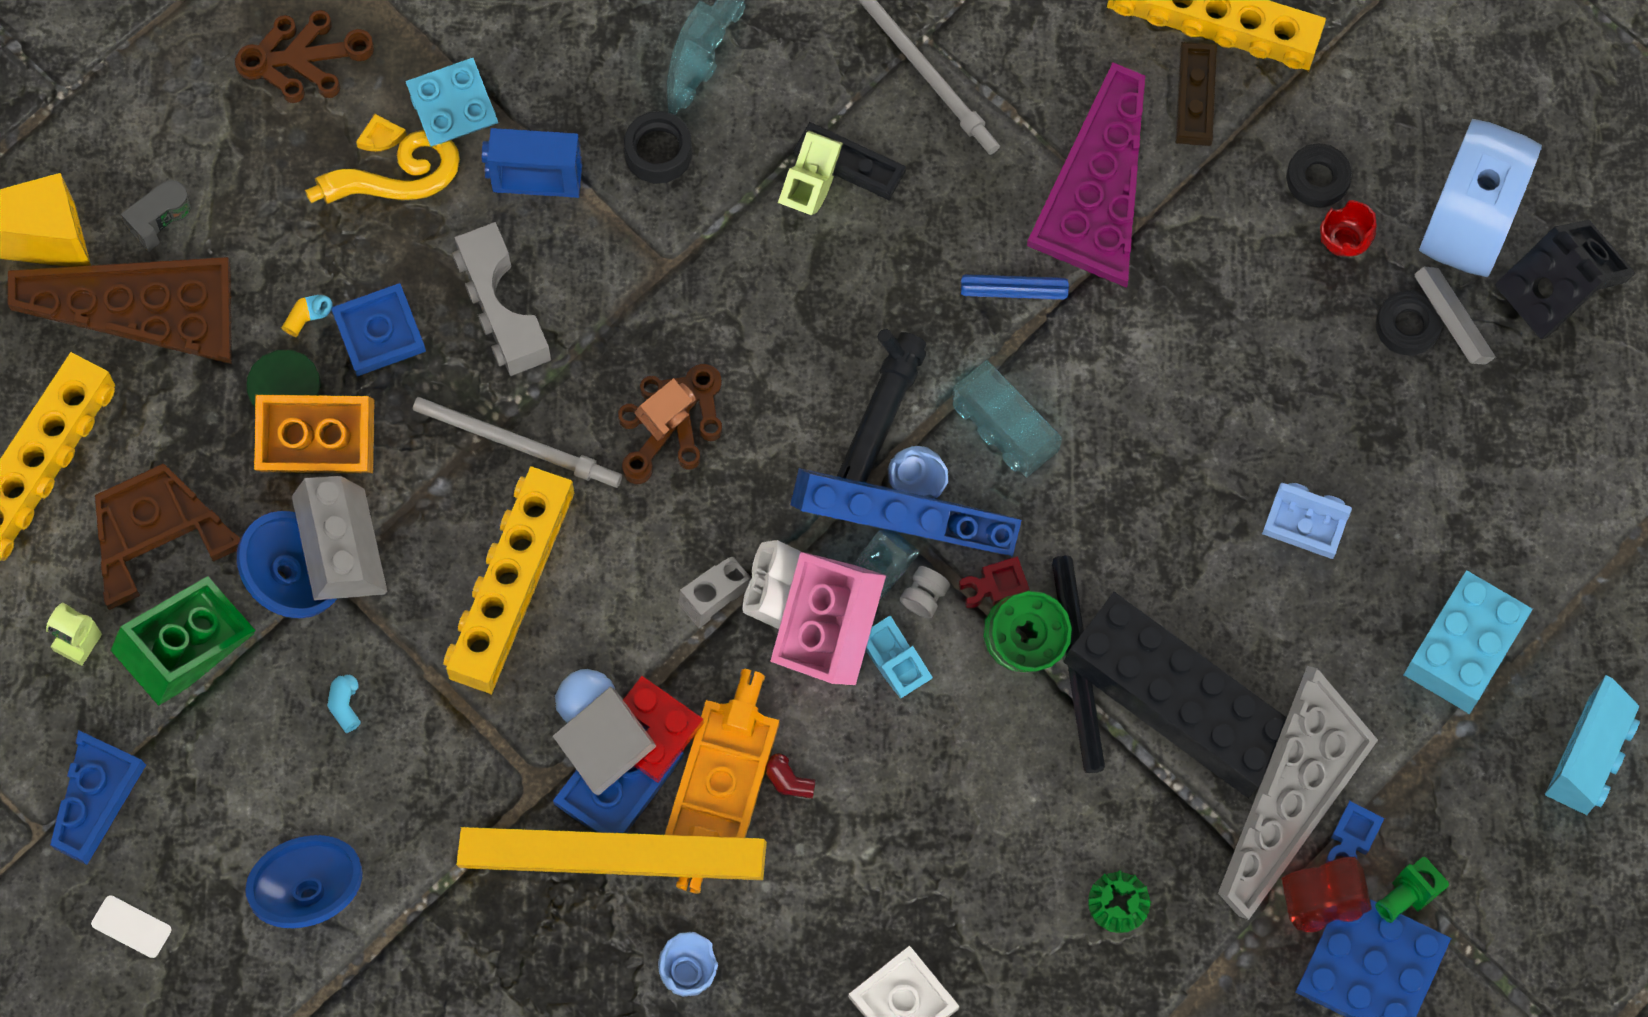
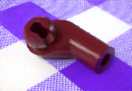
M773 754L767 762L766 775L775 789L784 795L813 799L816 780L796 777L788 765L789 759L784 754Z

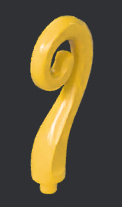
M424 130L415 131L407 135L400 142L397 151L399 166L406 173L413 176L426 174L430 171L431 167L428 160H417L412 156L415 149L424 146L430 147ZM452 140L431 147L439 153L441 163L436 171L422 179L402 181L358 169H339L316 177L317 185L305 190V193L310 203L323 198L326 204L353 194H367L396 200L427 198L442 191L454 179L460 162L459 151Z

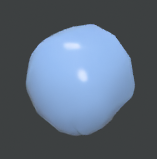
M911 446L896 453L895 457L891 459L888 466V482L896 490L938 498L948 484V469L940 456L928 447Z
M581 669L572 672L561 682L555 695L556 710L564 721L568 723L609 687L614 689L615 687L612 681L599 671Z
M696 932L679 933L668 940L660 953L658 961L659 974L668 990L682 997L699 995L709 988L718 968L712 943L709 939Z

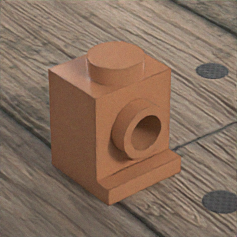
M673 378L642 403L634 414L655 439L659 441L669 431V428L666 426L667 424L673 429L689 416L685 410L695 401V396L685 384H678Z

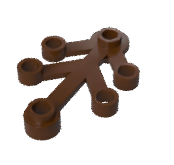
M318 10L310 15L309 23L285 50L273 52L281 40H289L297 32L293 18L282 15L274 21V27L259 45L250 44L240 49L235 58V66L242 77L250 80L263 78L280 89L285 100L290 103L300 102L304 98L303 84L298 79H288L274 67L289 66L317 85L323 97L333 98L340 91L338 78L334 74L323 72L310 62L350 57L354 61H365L373 54L374 44L371 35L367 31L356 29L346 35L344 42L308 47L318 35L327 34L332 28L329 14L323 10ZM317 20H326V23L322 26L315 25ZM284 24L291 25L287 31L279 30ZM362 45L366 47L363 51H354L357 46ZM251 61L260 62L254 67H248ZM327 82L335 84L331 89H325L323 85ZM292 87L299 88V91L295 94L287 93Z
M699 364L693 366L688 371L686 377L674 379L678 384H685L695 396V401L685 410L688 414L699 401L703 418L700 423L702 438L707 441H716L722 435V423L716 417L713 397L721 389V375L715 367L708 364ZM656 376L645 377L640 384L642 397L647 400L656 393L647 392L645 390L647 385L654 384L660 390L672 379L660 380ZM701 376L710 379L706 385H700L696 380ZM625 404L619 409L618 419L622 427L633 429L639 424H643L637 416L632 421L623 419L625 413H635L638 409L636 405ZM690 414L673 429L667 424L666 426L669 428V431L659 441L651 435L639 451L626 455L622 468L627 481L633 484H642L650 479L653 471L652 459L676 429L680 445L678 451L680 466L691 470L699 465L700 451L694 444ZM709 424H714L718 427V430L714 433H707L704 429ZM687 452L696 455V458L690 462L685 461L682 457ZM635 460H640L644 463L641 469H633L630 464Z

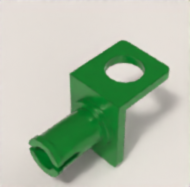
M1422 857L1414 865L1408 864L1392 882L1396 888L1382 900H1379L1375 907L1384 920L1392 923L1411 905L1419 912L1447 889L1449 882L1426 857ZM1419 872H1424L1431 876L1434 883L1433 888Z

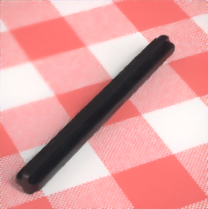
M1069 555L1053 558L1052 568L1057 600L1068 613L1072 627L1070 645L1066 650L1067 655L1083 633L1084 628L1073 558ZM1068 666L1083 768L1085 773L1102 772L1105 763L1093 686L1091 682Z

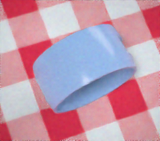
M1472 119L1419 251L1438 262L1469 274L1488 277L1516 215L1542 145L1525 135L1491 122Z

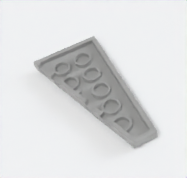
M1307 666L1218 892L1239 917L1248 920L1378 741L1318 668Z

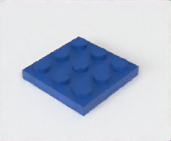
M1344 887L1295 993L1344 1017H1416L1451 938L1402 914L1392 923H1389L1377 912L1375 907L1376 901Z

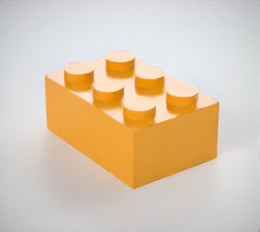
M256 395L254 470L260 472L373 473V398L369 396Z

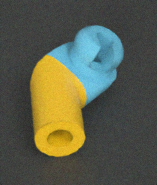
M314 295L299 299L281 327L282 330L291 336L297 337L306 322L324 318L332 311L333 303L331 299L325 295Z

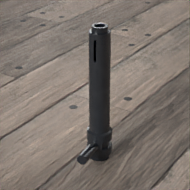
M883 329L878 333V340L888 352V357L882 363L880 368L881 377L837 477L867 482L908 387L913 386L918 375L916 368L923 364L926 357V342L911 333L901 332L898 338H895L888 329Z

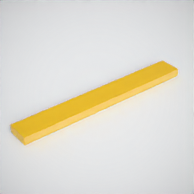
M461 827L456 865L459 868L763 880L767 842L765 839Z

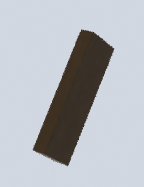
M1181 42L1176 144L1212 145L1216 44Z

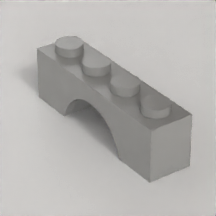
M496 222L454 237L457 251L452 252L453 259L459 273L466 271L470 282L465 283V287L472 304L479 302L483 313L478 314L485 335L492 333L496 344L492 345L491 348L498 366L506 365L509 375L512 376L551 361L549 346L536 316L521 315L509 311L501 305L495 296L499 280L511 268L509 252Z

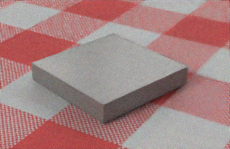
M612 687L604 691L553 735V738L591 791L598 796L657 746L618 692Z

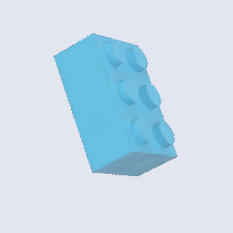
M1466 570L1403 675L1470 714L1533 609Z

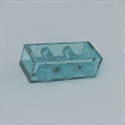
M985 360L954 386L952 400L954 401L953 407L957 413L966 420L970 418L977 425V431L981 438L988 445L992 446L995 444L1003 453L1002 457L1005 463L1013 471L1017 472L1019 470L1027 478L1060 450L1062 437L988 360Z

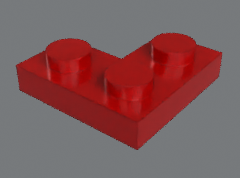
M641 676L623 701L640 724L648 729L646 732L657 745L634 766L658 783L704 724V719L651 681Z

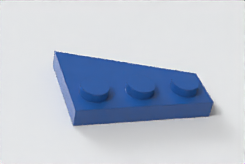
M78 730L75 742L78 747L74 763H70L67 775L70 780L65 799L60 803L50 845L55 850L88 865L146 764L141 759Z

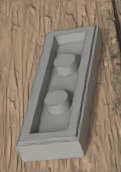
M1424 266L1417 271L1414 277L1468 361L1472 364L1486 365L1496 358L1440 269Z

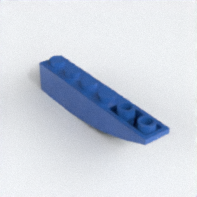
M801 468L798 470L790 504L803 512L1009 556L1014 554L1022 521L1017 518L944 500Z

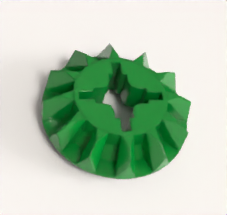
M1121 870L1104 874L1093 884L1088 897L1089 911L1095 922L1102 928L1114 933H1126L1138 928L1147 918L1151 904L1147 886L1136 875L1123 873ZM1112 888L1120 896L1133 894L1126 903V912L1125 910L1122 911L1119 906L1114 908L1111 906L1106 909L1114 898Z

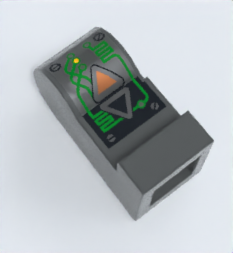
M174 180L165 181L122 212L121 216L127 230L150 252L160 244L157 236L159 232L171 224V222L180 221L188 216L191 210V202L183 184Z

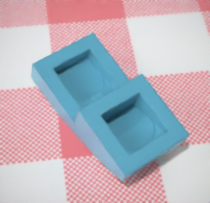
M891 616L872 626L866 652L900 699L933 678L915 648L909 646Z

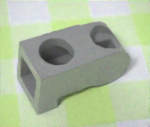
M734 557L727 558L680 589L678 604L700 629L711 620L712 615L729 602L741 596L746 591L752 578Z

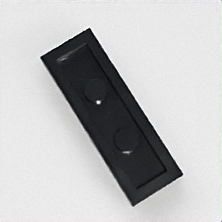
M809 122L793 150V156L798 158L808 131L841 142L843 145L833 175L887 200L891 199L906 171V166Z

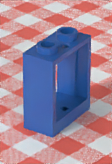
M491 128L489 141H483L482 163H485V179H491L493 192L579 198L582 158L578 134Z

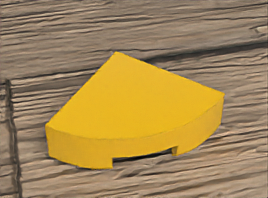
M374 114L356 141L358 148L366 151H384L399 144L407 135L406 129Z

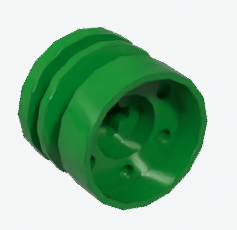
M1026 591L1005 597L991 608L984 621L983 638L987 652L997 664L1010 671L1036 672L1052 667L1063 658L1070 645L1072 627L1068 613L1058 600L1042 592ZM1027 623V630L1032 632V637L1021 642V635L1016 633V628L1022 627Z

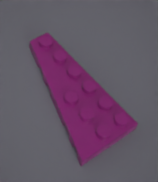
M1112 62L1027 240V246L1127 288L1145 75Z

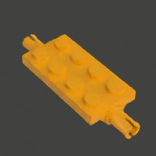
M742 669L735 697L729 703L719 704L706 700L701 715L704 719V724L695 734L665 835L746 838L766 771V765L769 761L779 728V720L762 715L756 707L760 689L765 680V676L762 673L755 671L752 683L749 685L752 677L750 675L751 670ZM679 877L676 887L686 891L690 877ZM692 877L689 887L691 888V893H700L703 878Z

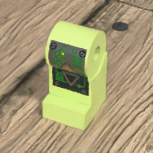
M61 603L55 608L46 626V632L56 637L51 645L52 650L83 666L102 635L91 617L75 611L65 603Z

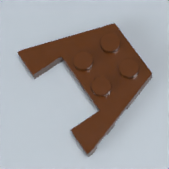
M164 463L95 495L98 538L102 559L101 572L104 582L103 595L104 602L109 610L140 596L125 562L197 529L213 562L237 551L240 538L212 510H209L197 498L196 494Z

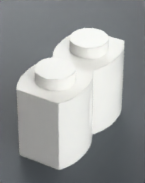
M778 540L762 542L753 561L752 579L748 584L743 599V613L777 629L780 628L801 551Z

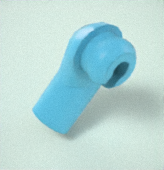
M352 675L338 676L332 681L327 704L328 709L345 733L353 731L361 723L349 706L351 695L355 694L358 689V681Z

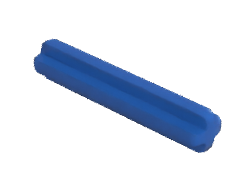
M970 274L962 275L961 294L963 296L1064 300L1067 298L1069 283L1066 278Z

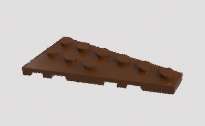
M228 257L8 271V306L10 310L232 364L231 270Z

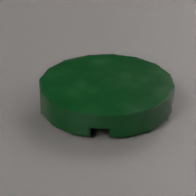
M276 350L262 356L252 366L247 377V394L254 409L256 395L319 396L321 379L314 363L304 354L293 350Z

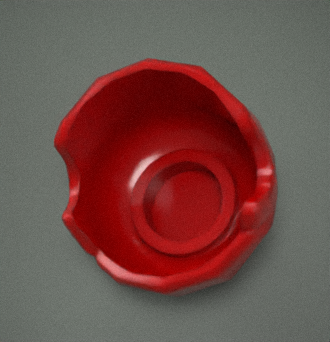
M1349 200L1342 209L1335 210L1331 208L1320 225L1321 242L1332 254L1337 256H1357L1362 254L1375 239L1377 228L1376 213L1367 204L1355 200Z

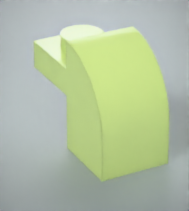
M808 131L796 165L789 168L778 203L809 215L817 213L826 198L834 178L832 174L843 143Z

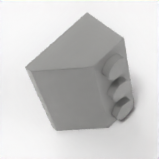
M342 476L304 478L292 495L314 600L386 594L387 587L365 489Z

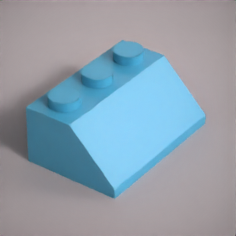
M1605 675L1589 696L1545 793V796L1585 815H1588L1595 805L1601 808L1611 788L1605 784L1610 772L1616 775L1625 757V753L1620 752L1624 740H1632L1640 724V721L1635 719L1640 706L1613 678Z

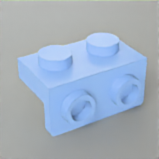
M1280 483L1262 534L1333 559L1352 508L1345 505L1344 501L1330 495L1322 497L1311 493L1307 487L1301 484Z

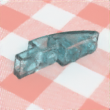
M700 0L690 13L680 31L669 65L667 80L668 113L676 115L681 108L686 109L692 103L702 81L707 82L712 77L717 67L715 63V48L722 42L725 36V29L731 21L735 23L742 16L746 7L744 0H717L712 7Z

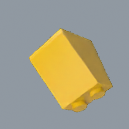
M61 173L0 189V259L64 267L91 266L76 205Z

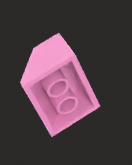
M800 552L770 662L832 684L856 685L886 575L856 565Z

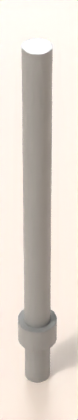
M859 0L861 5L961 121L960 126L969 137L974 136L989 155L995 153L1000 148V144L984 127L985 121L976 111L971 112L877 0Z
M417 397L413 405V411L574 471V476L589 481L592 478L618 488L622 480L621 473L597 465L596 460L581 455L580 458L421 397Z

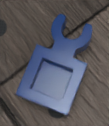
M1349 801L1331 837L1341 844L1331 849L1327 855L1326 864L1330 866L1336 856H1344L1348 861L1344 874H1351L1358 860L1355 852L1358 851L1364 855L1368 853L1385 818Z

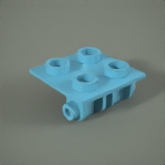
M474 58L405 81L411 95L413 107L417 110L430 147L498 124Z

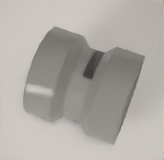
M919 566L912 577L913 584L904 590L900 597V602L913 613L924 618H932L938 608L937 601L939 597L945 596L950 588V583L938 572L924 566Z

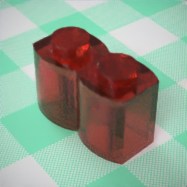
M1356 857L1333 860L1318 868L1295 871L1281 878L1289 920L1297 930L1316 932L1334 920L1355 921L1361 918L1362 914L1372 909L1364 869Z

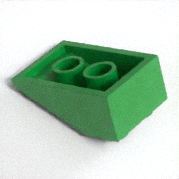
M207 576L120 626L110 651L159 706L190 687L254 635L256 630Z

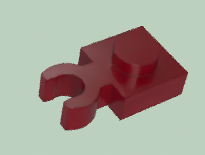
M1018 556L982 567V579L968 576L959 581L960 590L973 588L977 592L974 597L966 599V608L979 606L984 598L989 596L994 606L1005 597L1030 591Z

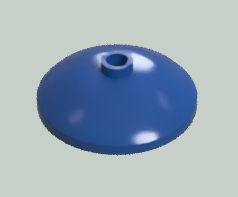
M277 511L265 514L255 520L243 533L237 548L239 575L248 592L266 609L285 617L308 618L324 612L337 600V598L314 600L295 512ZM278 571L283 572L286 576V579L280 576Z
M324 835L295 838L274 847L254 865L247 878L246 897L253 913L267 924L281 928L314 926L334 917L353 900L362 882V866L355 850L340 839Z

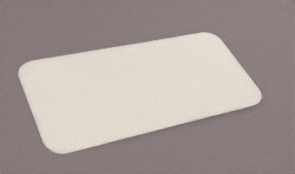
M107 896L91 923L94 929L150 958H155L171 933V927L168 924L114 896Z

